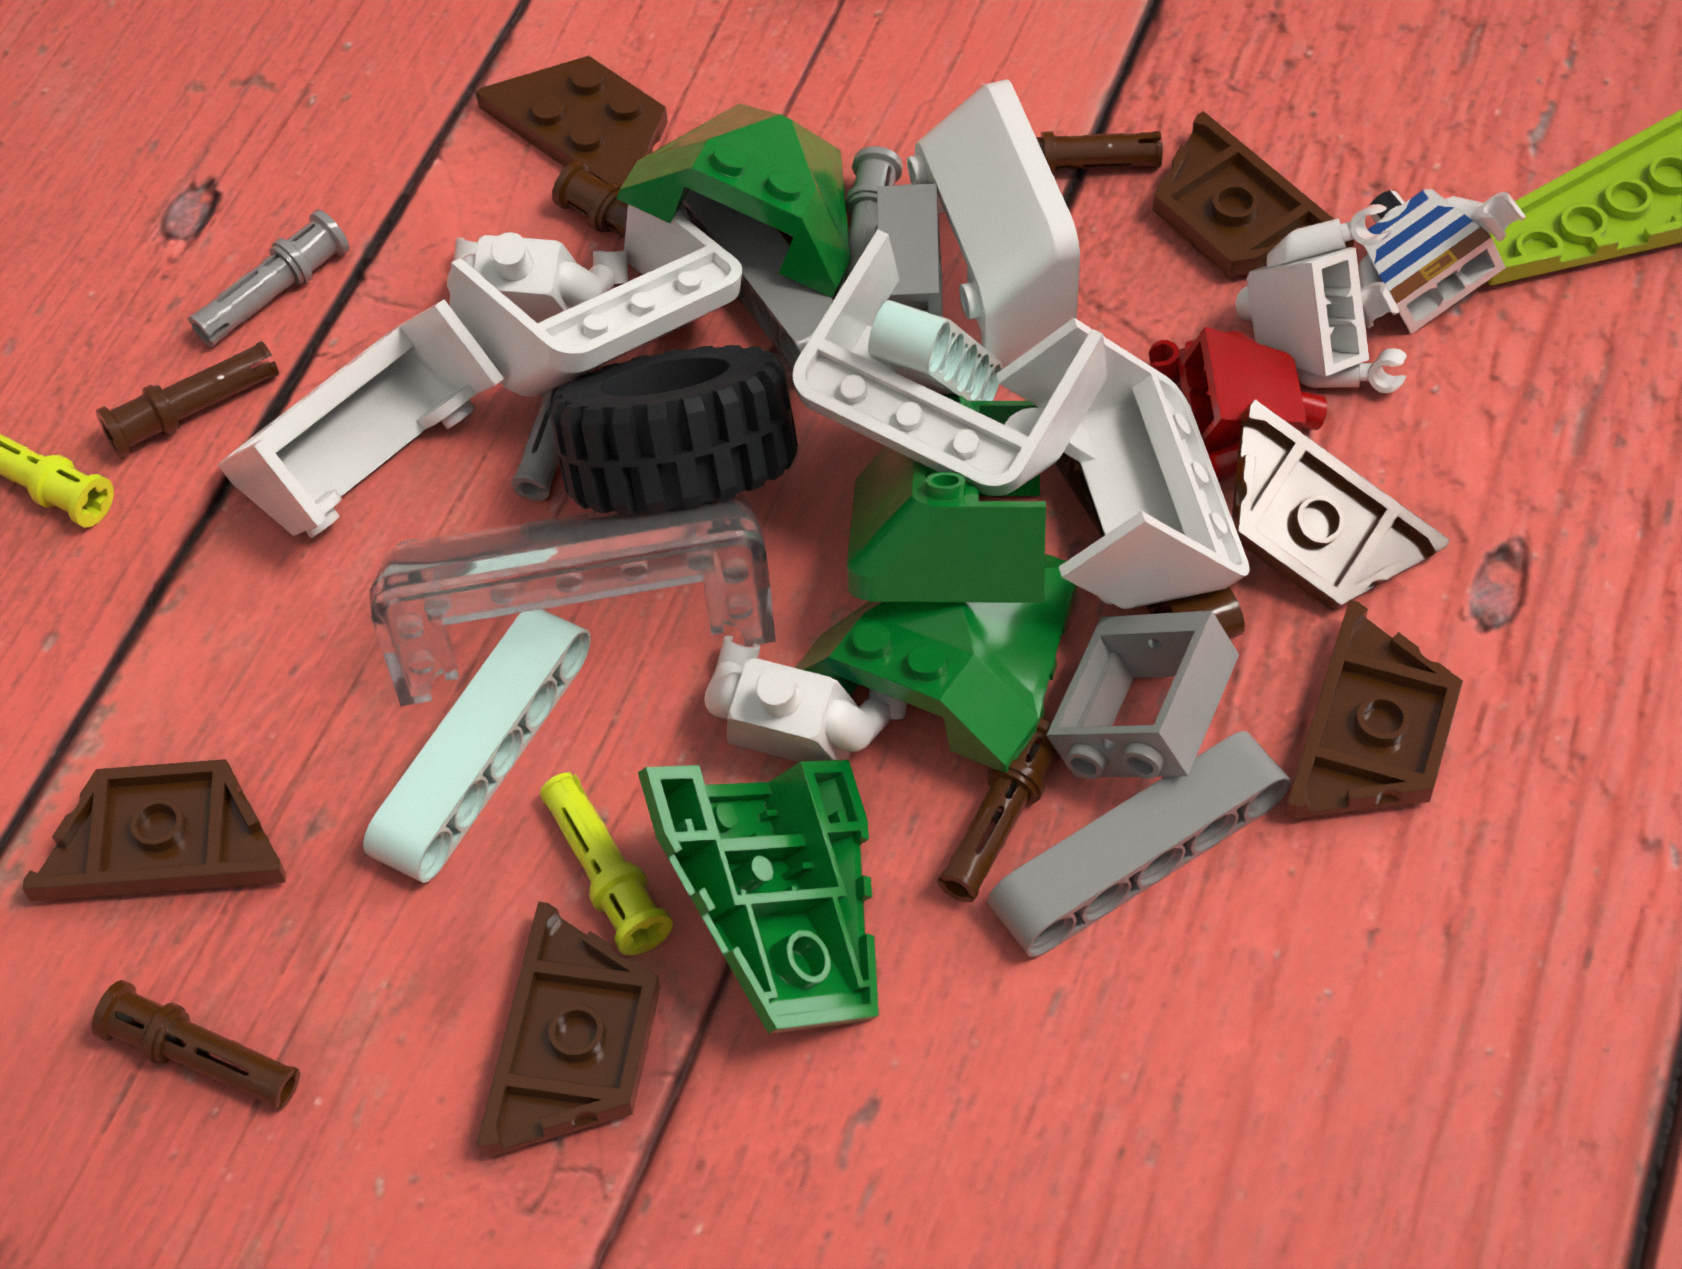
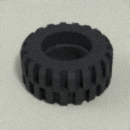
M726 345L724 347L701 346L689 350L676 349L664 351L662 354L644 355L631 358L630 361L606 365L601 367V370L587 372L578 376L576 381L567 382L562 385L560 390L556 391L549 408L565 491L580 507L584 509L591 508L594 512L606 514L610 511H616L619 515H634L637 512L649 511L650 514L667 512L668 509L680 507L688 509L703 506V503L714 500L723 501L736 497L737 493L753 491L764 486L765 481L776 480L782 476L785 469L791 467L798 452V442L785 368L773 353L768 350L763 351L759 347L742 348L740 345Z

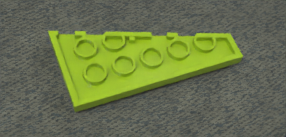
M1682 109L1516 200L1515 203L1525 214L1526 218L1522 222L1517 220L1510 223L1504 230L1506 237L1502 241H1497L1492 234H1489L1506 268L1486 282L1491 286L1681 243Z

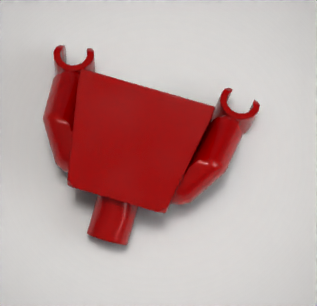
M1204 327L1196 339L1186 342L1185 348L1179 349L1174 342L1169 340H1159L1149 350L1151 367L1167 376L1175 384L1181 380L1183 395L1191 407L1218 482L1236 476L1241 417L1245 408L1252 401L1257 400L1298 431H1301L1302 428L1318 430L1325 421L1327 415L1326 398L1320 394L1301 391L1295 360L1286 352L1257 343L1241 331L1231 330L1222 332Z

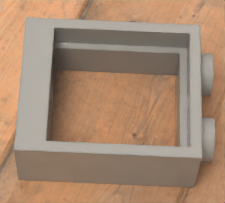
M937 183L877 186L878 230L889 234L900 279L888 300L943 317Z
M1213 611L1101 617L1046 736L1076 778L1141 777L1149 779L1155 777L1188 776L1239 657V653ZM1174 677L1154 725L1113 726L1134 678Z

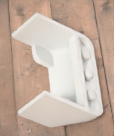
M1008 79L984 84L915 144V155L907 157V167L911 184L937 183L938 213H946L967 264V283L960 284L959 286L963 311L968 320L976 318L982 332L981 345L1001 361L1002 369H1004L1072 318L1077 319L1080 247L1072 216L1013 85Z
M628 204L624 250H627L628 263L640 272L642 276L536 323L460 258L451 262L450 307L504 377L500 383L508 390L519 395L535 396L548 392L732 302L740 292L742 266L733 255L677 212L672 222L668 223Z
M877 229L795 362L793 382L800 400L809 409L938 472H953L962 475L966 482L973 484L978 489V492L990 496H1001L1013 492L1058 461L1105 382L1107 370L1103 334L1091 329L1045 409L1027 408L1013 414L1003 425L897 374L870 356L868 342L871 326L880 307L888 300L900 280L889 234Z
M443 299L381 337L234 450L217 466L237 489L291 535L295 536L306 532L312 538L339 518L340 515L333 507L342 500V495L427 428L441 421L445 428L449 429L460 422L475 409L470 399L476 394L497 385L504 377Z
M1072 318L998 372L996 376L999 384L1033 403L1038 408L1045 409L1091 328ZM1104 337L1107 378L1065 448L1064 453L1081 463L1105 536L1060 565L1061 576L1097 595L1106 604H1114L1122 609H1130L1226 589L1248 575L1249 563L1191 407L1181 390L1171 379Z

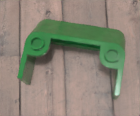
M941 394L1003 425L1013 414L1020 410L1038 408L1029 401H967L962 396ZM885 446L858 475L855 481L847 557V589L854 597L873 602L1044 603L1046 501H979V496L990 495L978 492V489L973 484L966 482L962 475L953 472H938ZM1040 474L1013 492L1001 496H1040Z

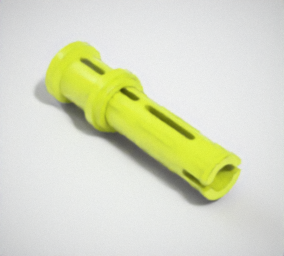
M0 434L1 476L26 487L32 500L45 508L56 506L68 512L71 520L84 528L96 525L105 517L114 497V487L110 480L99 474L88 476L76 470L73 462L61 455H48L46 457L41 454L39 455Z
M565 772L549 779L541 788L540 797L552 813L570 848L591 881L589 887L590 901L596 910L605 912L616 931L614 941L619 952L627 956H635L655 948L671 933L673 921L666 910L657 908L646 890L648 881L644 871L632 862H626L608 832L605 823L601 820L581 786L580 779L576 774L572 776L571 772Z

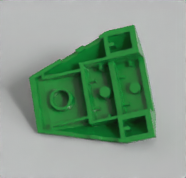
M739 103L638 160L619 189L616 199L668 223L672 222L691 189L793 236L779 274L833 298L851 259L841 150L781 114Z
M1045 554L1044 603L868 601L821 634L795 668L837 680L850 696L860 684L941 716L944 719L951 752L1007 773L1012 761L1018 759L1036 733L1040 718H1043V701L1049 680L1054 678L1057 666V649L1061 635L1066 633L1078 586L1062 578L1059 566L1065 563V560Z
M849 760L800 761L768 782L705 785L699 765L645 767L640 770L638 776L656 838L767 1033L870 1021L878 1017L874 935L865 934L864 901L872 898L871 877L862 876L861 844L869 840L868 819Z

